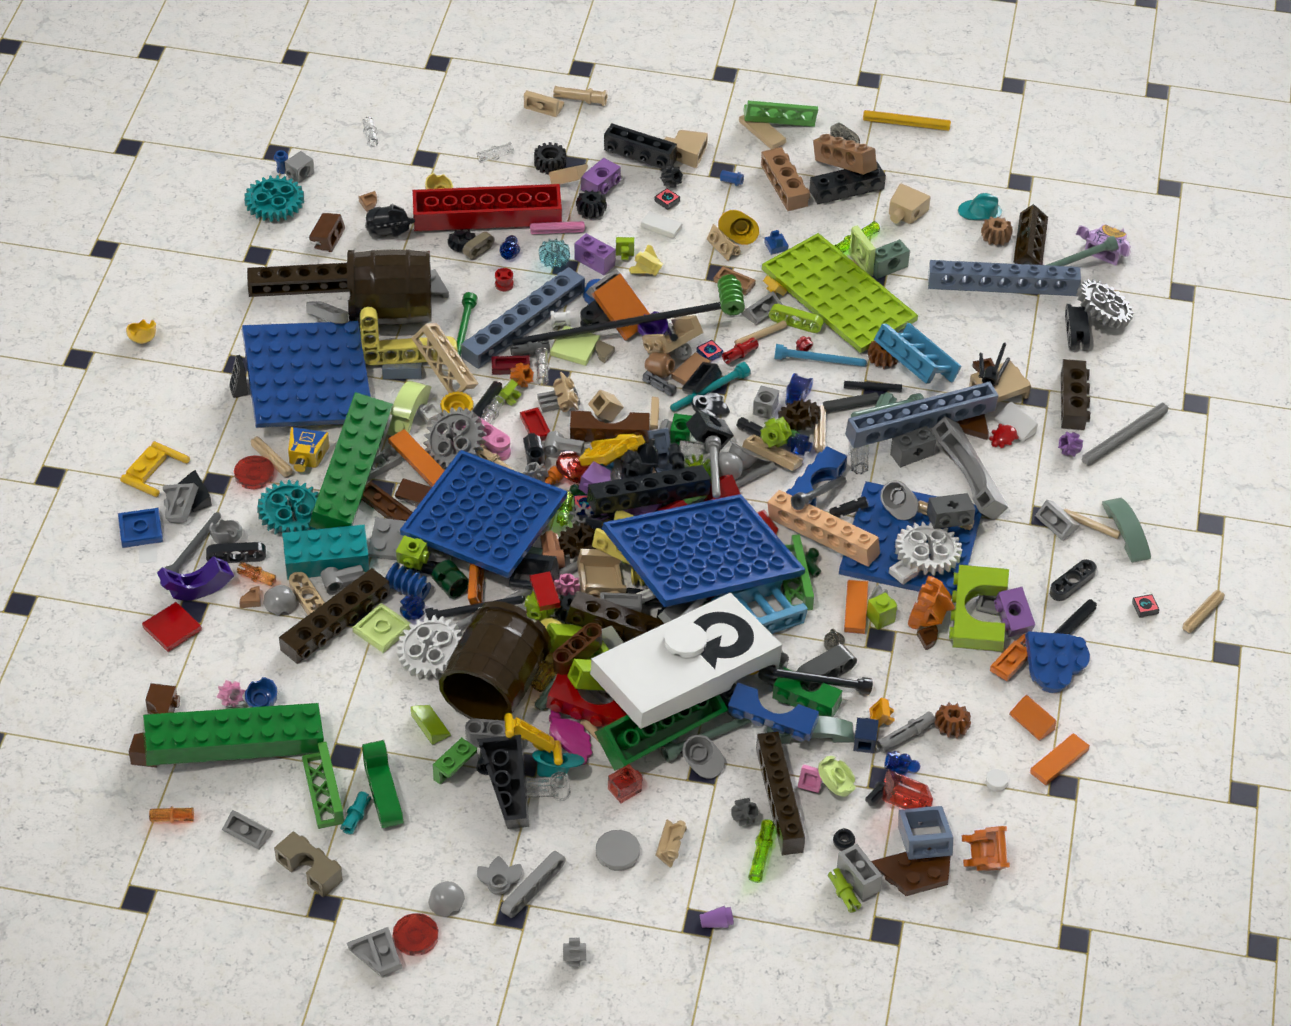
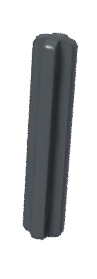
M876 392L824 401L823 406L826 409V413L877 404L879 396Z

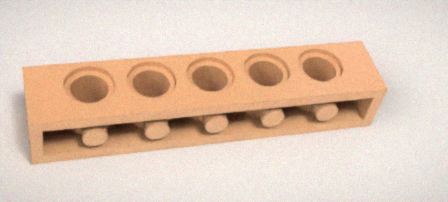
M778 490L767 502L769 517L773 521L859 563L869 566L880 555L879 537L810 504L801 510H796L791 505L792 495Z

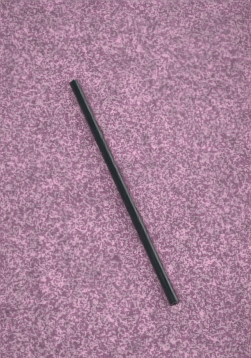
M720 302L514 338L512 342L513 346L527 344L530 341L535 343L721 310Z

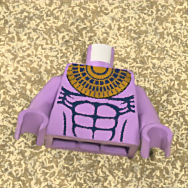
M1105 224L1091 231L1087 227L1080 225L1076 232V235L1086 240L1085 250L1104 243L1103 241L1107 237L1114 235L1119 246L1118 250L1113 252L1105 250L1092 256L1115 266L1118 264L1121 255L1128 257L1131 253V246L1126 240L1127 234L1121 225L1111 227Z

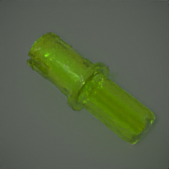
M567 491V498L557 510L556 522L561 527L568 525L569 512L573 511L571 506L573 494Z

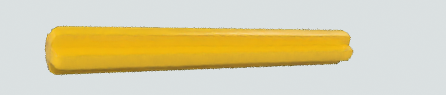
M864 110L863 112L864 121L947 131L950 130L951 121L945 119Z

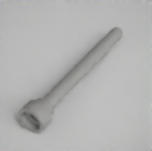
M709 436L705 440V449L710 453L712 495L714 498H719L721 493L718 452L721 449V440L717 436Z

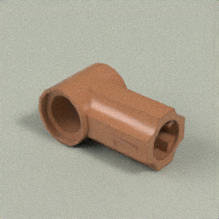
M546 531L540 536L543 549L542 555L557 556L559 568H564L563 549H560L558 534L553 531Z

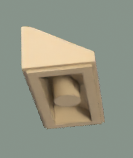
M584 164L551 171L549 173L551 184H563L579 180L588 169V165Z

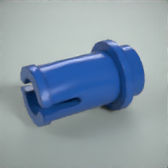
M279 150L274 155L277 166L276 170L277 173L286 174L285 161L288 160V154L283 150Z
M722 170L720 181L734 183L735 186H739L744 182V174Z

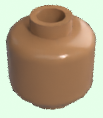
M653 352L645 360V369L653 373L654 376L657 375L661 378H667L673 373L675 368L674 360L667 353Z

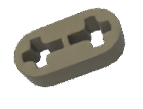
M484 231L465 244L463 254L470 259H475L493 246L495 238Z

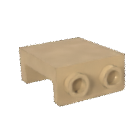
M681 316L671 319L678 336L676 341H672L669 334L665 336L664 334L642 336L645 350L648 351V354L653 352L669 353L704 333L697 316Z
M1011 360L1000 377L998 385L993 386L999 395L997 403L1020 394L1024 399H1027L1031 390L1029 380L1025 379L1019 368ZM1003 363L999 365L998 371L1001 369ZM979 372L970 376L969 387L982 384V378L978 377Z
M581 549L577 559L581 592L600 598V592L626 593L627 588L622 584L619 566L621 560L598 549Z

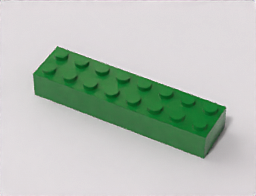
M357 392L354 393L316 500L309 526L317 529L353 526L390 418L392 403Z
M319 703L143 715L146 766L313 754L319 752L318 743L324 741Z

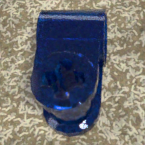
M794 373L786 388L785 404H792L793 400H805L812 389L813 378L807 379Z

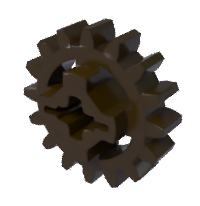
M804 399L799 401L793 400L792 404L786 403L787 407H781V411L778 412V418L784 417L790 429H795L797 432L798 430L805 431L806 427L812 428V424H818V419H821L820 407L817 406L816 402L811 403L810 399L804 402Z
M574 523L572 528L567 526L566 531L560 532L561 536L558 538L560 549H563L564 556L570 554V559L578 557L581 549H596L592 547L595 530L589 524L584 526V523H581L580 526H577Z

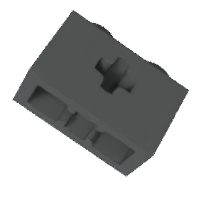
M927 426L892 438L890 455L900 468L928 458L935 454L936 437Z
M968 493L929 498L926 513L933 528L939 529L973 524L975 507Z

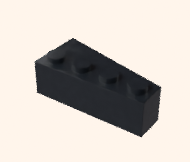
M514 735L512 738L501 736L477 739L507 829L529 827L524 747L521 735Z

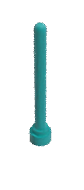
M746 362L737 364L733 372L712 382L700 392L692 393L671 404L670 409L677 411L690 404L696 395L704 396L706 393H710L736 378L744 379L750 376L751 370Z

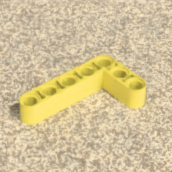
M365 307L361 310V342L366 364L383 365L427 362L411 338L379 340L377 311L372 307ZM446 336L458 353L456 340L451 336ZM427 337L419 338L422 344L427 346ZM433 349L431 357L437 361L438 353Z

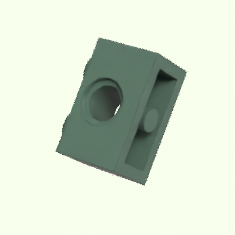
M900 239L876 248L873 271L876 279L908 267L910 250Z

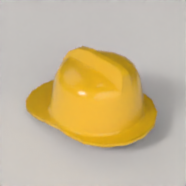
M726 211L718 220L719 229L728 238L741 245L751 244L759 236L758 223L741 211Z

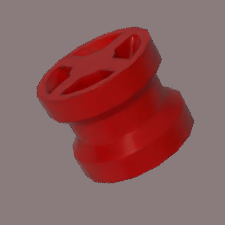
M500 268L495 272V287L497 290L506 292L513 288L514 276L511 269Z

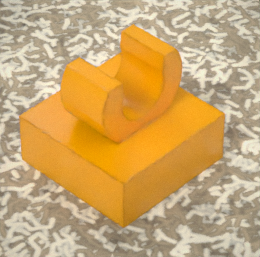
M881 697L869 708L870 719L879 720L878 728L883 723L891 725L895 721V718L890 717L894 709L889 707V700Z

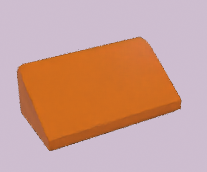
M1025 695L1009 713L1039 741L1055 730L1056 719L1028 695Z

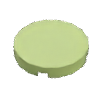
M834 756L825 757L818 766L822 781L836 795L848 796L856 787L853 784L855 777L851 769L845 762L835 760L836 757Z

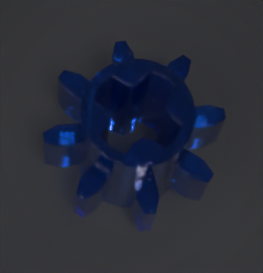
M795 433L794 438L789 437L787 446L791 447L790 452L804 456L806 451L811 452L813 443L809 442L810 437Z
M411 594L410 596H405L400 601L402 604L400 613L405 619H412L414 621L415 619H420L425 614L423 611L425 603L421 597Z

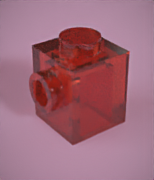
M628 764L608 776V790L621 804L642 791L643 777L638 770H634Z

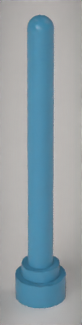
M776 344L774 359L778 360L793 357L855 366H866L867 361L861 358L791 350L782 344Z

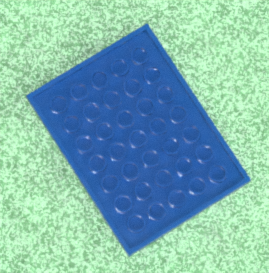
M741 494L603 522L602 530L664 607L800 577L806 570Z

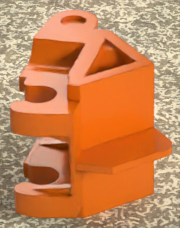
M932 576L927 577L925 585L922 584L919 591L918 602H915L909 616V627L919 629L920 625L927 627L942 624L946 612L954 610L955 606L951 602L952 596L943 585V582Z
M1007 826L986 827L982 830H974L972 835H961L962 842L971 844L972 858L963 860L964 867H977V871L1002 870L1010 867V863L1007 862L1005 831H1007Z

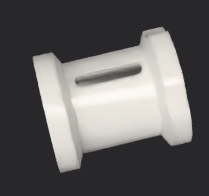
M570 310L556 313L551 311V328L563 325L571 327Z

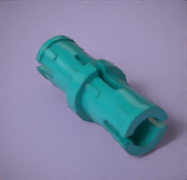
M360 791L353 805L348 808L347 817L340 827L344 833L353 834L358 822L363 819L364 811L371 800V796L368 793Z

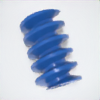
M395 562L385 577L389 581L390 588H394L397 592L422 602L431 589V583H427V576L420 578L419 572L413 575L414 571L412 569L407 571L406 566L400 567V564Z

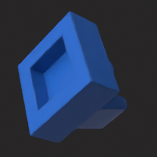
M779 230L771 231L770 236L764 239V243L771 255L788 250L789 245L783 234H779Z

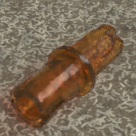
M242 561L238 566L245 568V570L237 567L238 574L251 578L253 582L258 581L268 586H273L277 581L276 575L262 570L260 566L254 567Z
M171 806V808L150 809L149 820L151 822L171 821V824L174 821L194 822V807L174 808V806Z

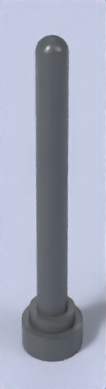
M840 476L806 494L799 492L791 497L792 507L796 510L807 507L810 500L844 484L846 478Z
M219 512L214 513L177 560L165 568L179 573L182 565L210 532V524L214 523L216 525L221 519V514Z

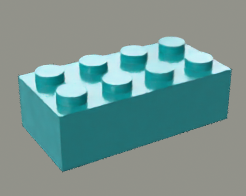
M365 524L282 533L287 580L295 572H303L308 578L321 577L322 571L329 567H336L338 570L361 565L363 572L370 570Z

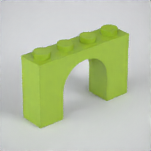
M959 565L958 573L954 572L953 585H957V591L953 590L952 603H956V608L951 610L950 621H954V627H950L949 639H953L952 647L1003 652L1005 623L977 620L967 612L965 605L974 597L982 595L997 596L999 592L1008 590L1009 569Z
M549 623L547 631L551 637L552 648L550 652L553 653L583 627L571 624ZM603 640L601 648L587 660L574 659L567 677L575 689L605 691L590 674L591 658L609 650Z

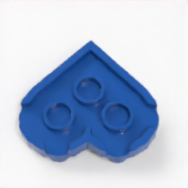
M1028 631L1025 635L1031 679L1043 687L1042 690L1045 692H1061L1070 684L1072 675L1079 674L1089 664L1090 653L1086 646V641L1082 637Z

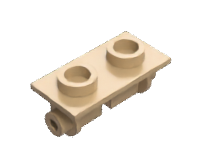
M715 224L712 225L707 237L710 244L727 261H729L731 255H739L741 252L740 247L731 241Z
M560 372L561 379H556L553 383L555 394L558 397L559 409L567 412L570 408L574 407L578 411L577 401L579 400L573 390L575 387L574 382L570 377H566Z
M668 819L666 820L655 854L670 868L679 856L680 839L683 838L684 832L687 829L686 823L682 820L674 824Z

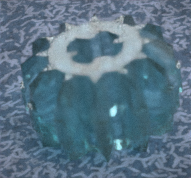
M556 238L555 240L549 239L548 242L543 241L539 248L540 263H544L545 267L560 268L561 265L565 266L567 261H569L570 248L568 244H565L564 240L558 241Z

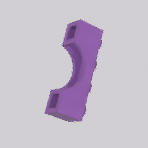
M593 461L582 475L579 489L587 494L588 484L611 481V471ZM662 503L623 511L633 516L657 512L661 508Z

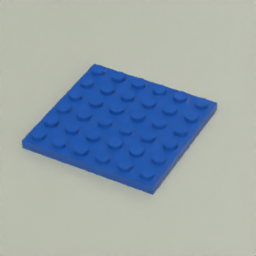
M348 321L347 323L316 322L242 325L241 330L256 428L344 424L354 393L357 392L370 396L358 321Z
M460 450L401 527L400 535L414 539L419 538L431 548L510 578L567 498V491Z
M865 481L861 497L865 496L867 498L869 506L862 510L861 508L858 509L859 511L856 512L852 525L879 537L880 555L869 566L843 555L839 575L917 592L920 591L922 584L925 585L927 577L932 576L943 582V585L952 596L953 590L957 591V585H953L954 572L958 573L959 565H969L982 517L977 506L973 504L975 514L974 525L971 530L958 526L947 527L948 533L954 532V537H959L958 543H962V554L959 563H956V567H951L950 572L944 570L942 575L936 571L935 576L929 571L927 575H924V572L920 570L917 576L902 584L889 574V568L901 561L897 559L898 554H895L897 535L901 534V529L906 530L907 525L913 528L914 523L921 526L922 522H924L926 526H929V517L917 512L911 519H897L881 502L880 495L884 485ZM912 491L918 501L921 500L928 503L930 497H938Z

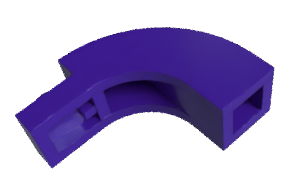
M214 556L203 567L192 573L179 574L163 567L157 572L161 586L170 591L173 599L184 601L196 600L211 595L223 588L234 577L229 564Z

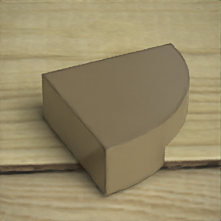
M598 340L596 343V354L600 361L606 363L615 352V347Z

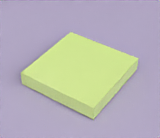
M858 225L854 226L851 229L849 255L860 268L870 276H873L876 248Z
M564 326L562 330L570 329L571 327ZM586 333L558 338L550 350V356L586 366L596 348L597 341L600 340V335Z
M382 603L352 627L353 633L382 653L399 640V636L405 635L404 629L410 630L411 628L409 621Z

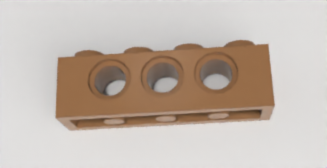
M822 134L819 138L813 140L815 161L860 174H866L877 169L875 148L869 147L867 144H858L853 140L847 141L842 137H833L830 134Z
M782 147L762 151L761 167L786 210L792 211L808 207L810 191L805 187L802 177L797 174L795 165L791 164L789 155L784 152Z

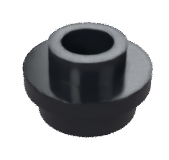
M839 829L833 836V843L838 849L845 850L855 844V836L849 829Z

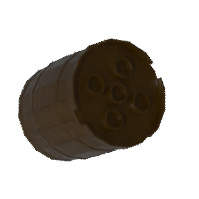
M406 249L355 252V250H348L347 289H350L348 300L349 321H358L360 323L361 310L365 307H372L377 311L378 324L432 322L430 251Z
M489 601L477 609L471 618L472 623L463 633L439 679V690L445 701L457 712L469 719L505 721V714H513L514 709L519 705L539 671L541 662L544 661L552 648L551 637L539 620L534 622L525 616L527 611L506 602Z

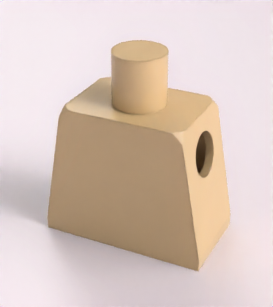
M679 130L675 138L665 137L664 140L677 143L676 161L697 168L707 149L708 133Z
M900 183L890 200L889 215L891 221L899 223L902 220L912 224L928 212L931 196Z

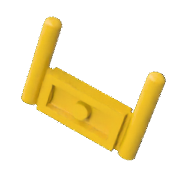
M153 441L151 446L126 470V474L121 476L120 481L154 497H158L160 491L145 484L146 480L166 460L167 455L186 464L190 462V457Z
M511 713L505 714L506 737L512 738L514 735H521L522 740L530 741L540 751L546 750L550 753L552 750L556 765L559 766L563 763L562 747L559 740L554 741L552 736L518 717L513 719Z

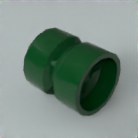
M444 560L434 568L431 574L432 579L449 598H458L467 591L469 579L452 560Z

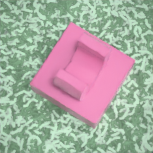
M803 765L798 788L819 793L822 779L818 768Z

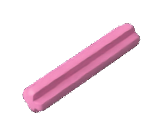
M583 221L530 224L531 234L578 233L585 231Z

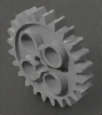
M1087 279L1077 289L1076 295L1079 296L1077 300L1081 301L1080 305L1086 307L1085 311L1090 312L1091 317L1095 316L1096 321L1101 320L1103 325L1108 323L1110 327L1114 325L1118 329V327H1126L1132 320L1134 312L1131 311L1133 308L1128 306L1130 303L1124 300L1125 296L1119 295V291L1115 292L1114 287L1109 288L1107 283L1103 285L1100 280L1096 282L1094 279L1092 281Z
M451 407L450 413L443 410L444 416L441 417L437 414L438 420H431L433 426L427 427L430 433L424 434V437L428 440L423 442V444L427 447L425 451L443 469L449 466L460 450L478 457L477 451L484 450L480 444L486 443L482 437L486 436L487 433L483 431L485 426L481 423L482 420L473 411L471 412L467 408L463 410L461 407H458L456 411Z

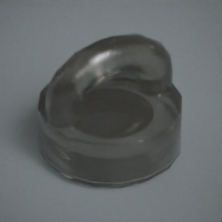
M831 629L824 637V647L826 650H830L839 644H845L844 636L836 632L835 629Z

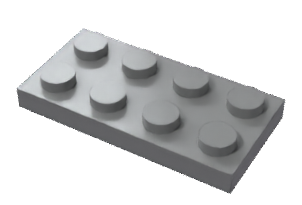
M375 517L368 556L397 560L396 550L403 538L400 535V529L406 521ZM427 546L428 552H430L429 562H434L437 565L444 560H451V555Z

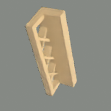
M437 323L425 324L411 338L448 393L455 392L452 387L453 380H457L461 386L457 390L458 392L474 389L479 384ZM423 334L427 337V346L423 345L419 339ZM432 349H435L438 353L437 361L431 357ZM442 364L448 367V376H444L442 373Z

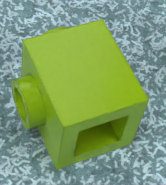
M885 592L868 600L866 616L876 629L879 630L895 622L898 607L895 600L891 599Z

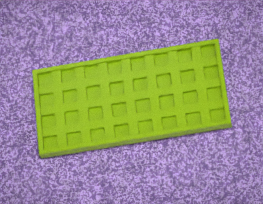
M819 233L762 264V270L785 287L787 292L813 314L819 315L826 325L859 353L869 349L871 341H874L882 324H888L896 332H899L906 327L907 323L912 324L918 320V315Z

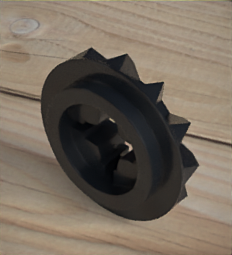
M454 230V233L449 234L447 239L448 246L454 251L463 252L465 244L475 238L476 235L471 233L470 230Z

